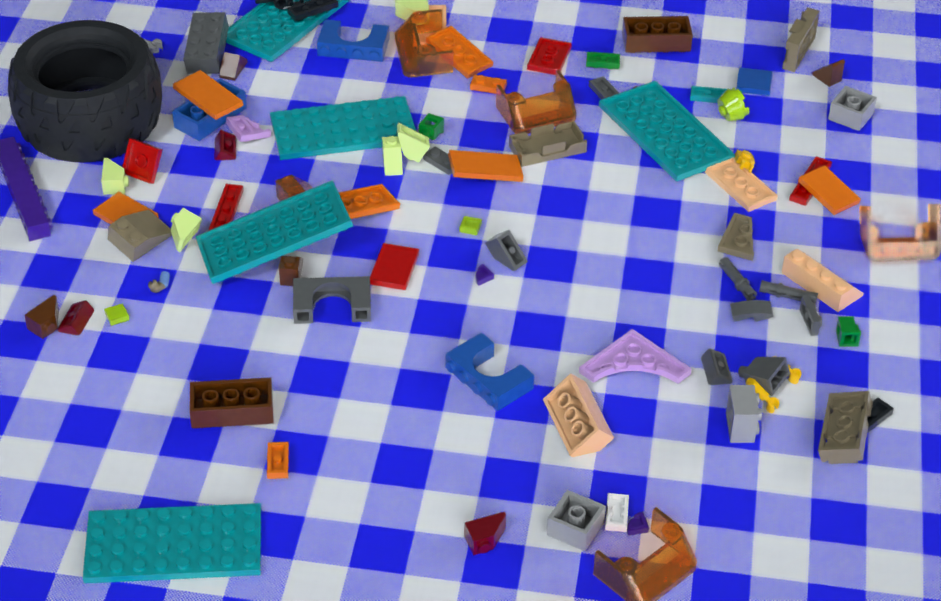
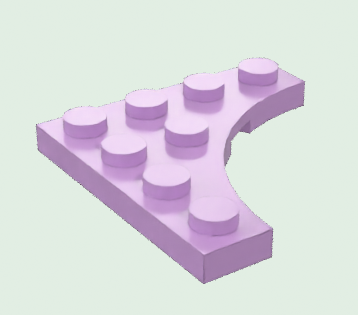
M633 329L579 367V373L593 383L607 375L625 371L654 373L666 377L677 384L691 374L690 367Z

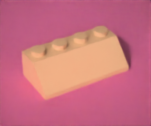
M795 249L784 256L782 274L806 291L818 293L817 298L837 312L846 308L864 294L799 249Z
M570 373L543 398L571 457L601 451L614 439L586 381Z

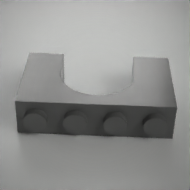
M370 276L293 278L294 324L313 323L314 305L319 300L331 296L341 297L350 303L352 322H371Z

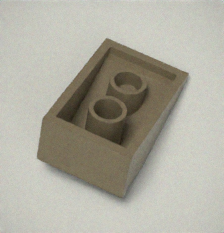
M150 210L122 216L110 224L107 239L134 262L172 236L171 229Z

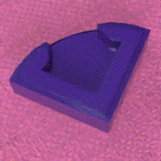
M484 264L477 268L475 281L478 286L494 279V273Z
M643 512L635 514L628 523V536L649 532V526Z

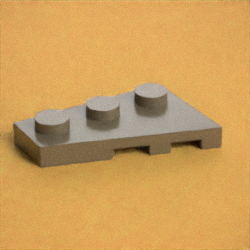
M734 213L718 245L717 251L753 261L752 217Z

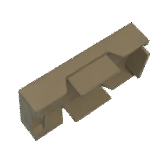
M807 7L805 12L802 11L801 20H795L789 30L791 35L786 42V55L782 69L792 72L797 70L816 38L819 10Z
M575 121L558 124L555 129L554 123L531 128V136L526 132L509 135V148L514 155H518L520 165L524 167L586 153L587 140H583V133Z
M870 391L829 393L818 448L821 462L828 460L829 464L858 463V461L863 460L869 425L867 417L871 416L873 404Z

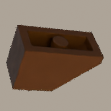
M281 256L279 265L281 286H293V278L301 277L303 258Z
M52 295L24 315L27 329L42 339L58 329L59 307L56 295Z

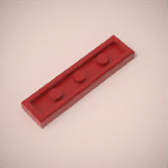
M816 156L804 174L824 165L830 170L832 161ZM798 182L789 197V201L806 206L813 195Z
M225 184L208 231L233 221L244 191L243 185Z

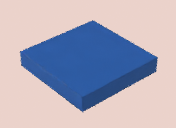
M739 67L736 89L741 90L742 93L770 96L772 71Z

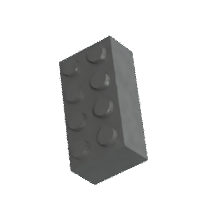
M225 12L193 13L183 58L187 74H193L199 70L204 73H220L229 28Z

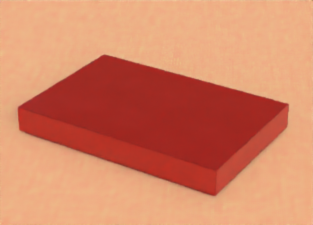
M540 37L527 64V70L559 76L572 48V43Z
M383 243L370 275V285L406 290L419 256V249Z

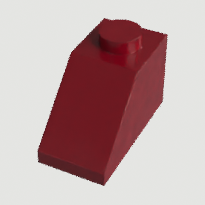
M505 511L464 523V537L473 555L494 550L506 529Z

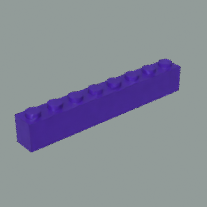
M14 137L0 140V168L29 242L50 237V229L53 228L50 217L47 218L48 212L46 206H44L42 196H38L39 190L37 184L34 185L33 174L30 172L28 163L25 164L26 158L24 153H22L20 143H16Z

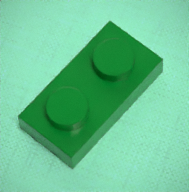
M587 52L586 67L619 69L620 54Z

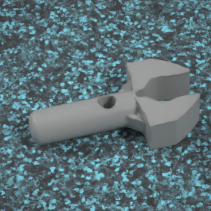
M156 38L153 41L144 39L152 54L159 53V49L163 50L160 39Z

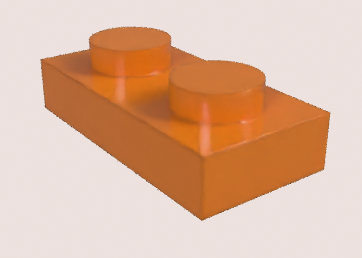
M474 75L470 84V90L503 95L507 86V80Z
M268 442L267 479L288 478L289 442Z

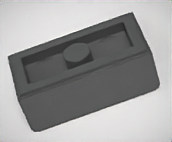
M709 348L701 356L708 384H731L733 381L725 354Z

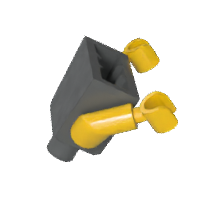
M777 356L756 357L749 366H740L738 370L739 377L745 379L746 385H754L755 392L759 393V398L767 402L766 410L769 413H774L775 408L778 409L779 400L775 397L770 398L769 395L773 396L787 377L791 383L797 384L802 373L798 368L791 369L786 357Z

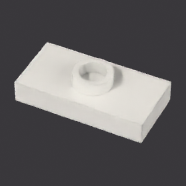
M608 493L605 530L627 532L629 495Z

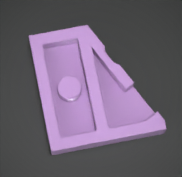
M244 115L226 117V124L240 142L271 137L270 129L263 130L259 128V123L251 121Z

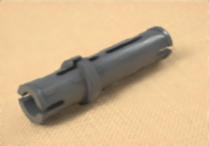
M722 258L719 266L735 284L737 291H740L747 301L754 300L757 292L750 286L749 280L741 275L729 258Z
M764 280L761 281L759 292L776 295L777 298L781 296L801 301L802 296L809 295L815 304L818 293Z

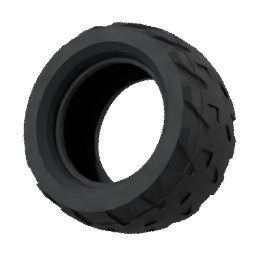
M79 20L43 29L28 38L17 49L15 57L11 59L8 74V96L11 113L26 142H30L37 151L58 160L83 163L103 161L104 158L111 159L126 153L129 139L133 138L143 142L149 137L151 131L158 123L162 102L160 71L155 57L149 49L147 42L141 36L119 24L99 20Z

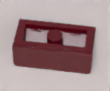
M220 129L215 137V160L236 159L235 135Z
M87 300L71 305L57 329L58 332L71 335H80L94 312L93 307Z

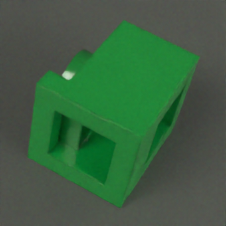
M428 113L419 123V133L431 140H435L440 133L444 132V118Z
M838 316L835 331L839 347H858L861 330H859L858 324H855L854 316Z

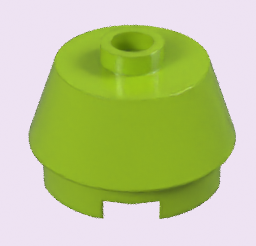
M735 87L727 89L717 100L718 110L727 121L742 120L750 113L749 107L745 108L743 101L745 98L739 89L735 90Z

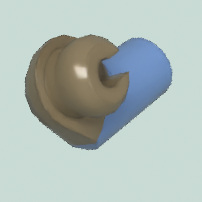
M163 271L158 282L156 280H153V283L150 281L148 283L150 291L158 293L167 288L170 274Z

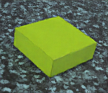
M464 216L459 232L477 235L482 219Z
M123 303L104 309L111 326L129 321V315Z

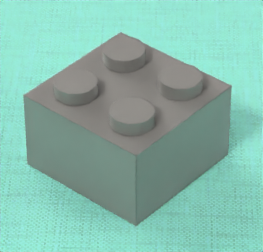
M845 86L831 102L828 119L860 131L874 114L877 97Z
M730 385L726 419L730 443H755L756 434H759L760 426L758 420H762V409L758 408L759 393L755 392L754 385Z
M567 490L548 517L547 535L586 551L604 524L606 506Z

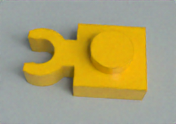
M737 149L735 153L736 163L740 164L739 168L741 170L746 168L751 173L755 164L754 156L747 150L741 151Z

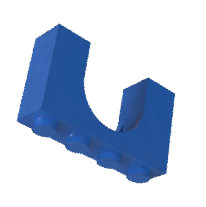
M325 19L317 41L318 56L383 62L390 39L389 25L373 24L371 33L366 39L352 42L340 38L341 21Z
M481 332L447 352L445 368L448 372L453 373L459 378L463 384L471 388L476 395L483 398L489 406L499 411L534 389V374L522 364L500 376H486L479 373L476 368L494 357V342Z

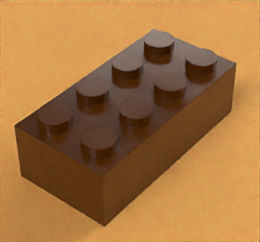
M689 16L623 17L622 36L625 52L691 51L693 34Z
M272 378L190 382L191 428L274 424Z

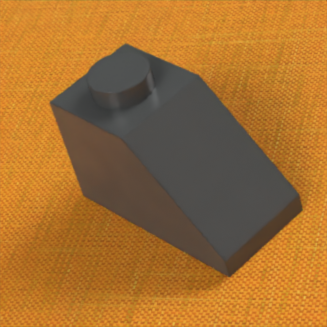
M510 230L499 233L485 242L493 258L512 271L517 270L528 262Z

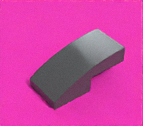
M748 300L730 304L734 322L751 317L754 318L755 322L774 317L770 301Z

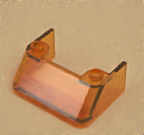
M442 9L414 12L395 31L394 40L402 73L406 77L453 73V50L436 52L433 45H421L418 34L442 30Z
M556 70L555 83L553 85L554 92L524 98L518 92L506 94L500 84L496 85V108L515 134L521 132L528 134L531 133V128L552 123L556 127L558 124L575 121L577 115L571 86L559 70Z
M928 204L929 222L917 224L914 229V237L879 238L878 228L871 224V206H860V236L868 259L871 261L937 259L941 254V204Z
M657 507L653 509L650 532L665 544L641 563H638L631 557H622L613 562L601 551L597 550L595 552L593 575L625 601H657L696 570L697 559L682 527Z

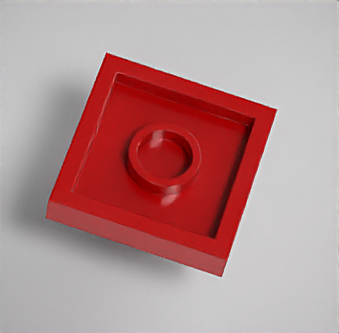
M133 138L129 139L122 166L125 174L154 184L163 149Z

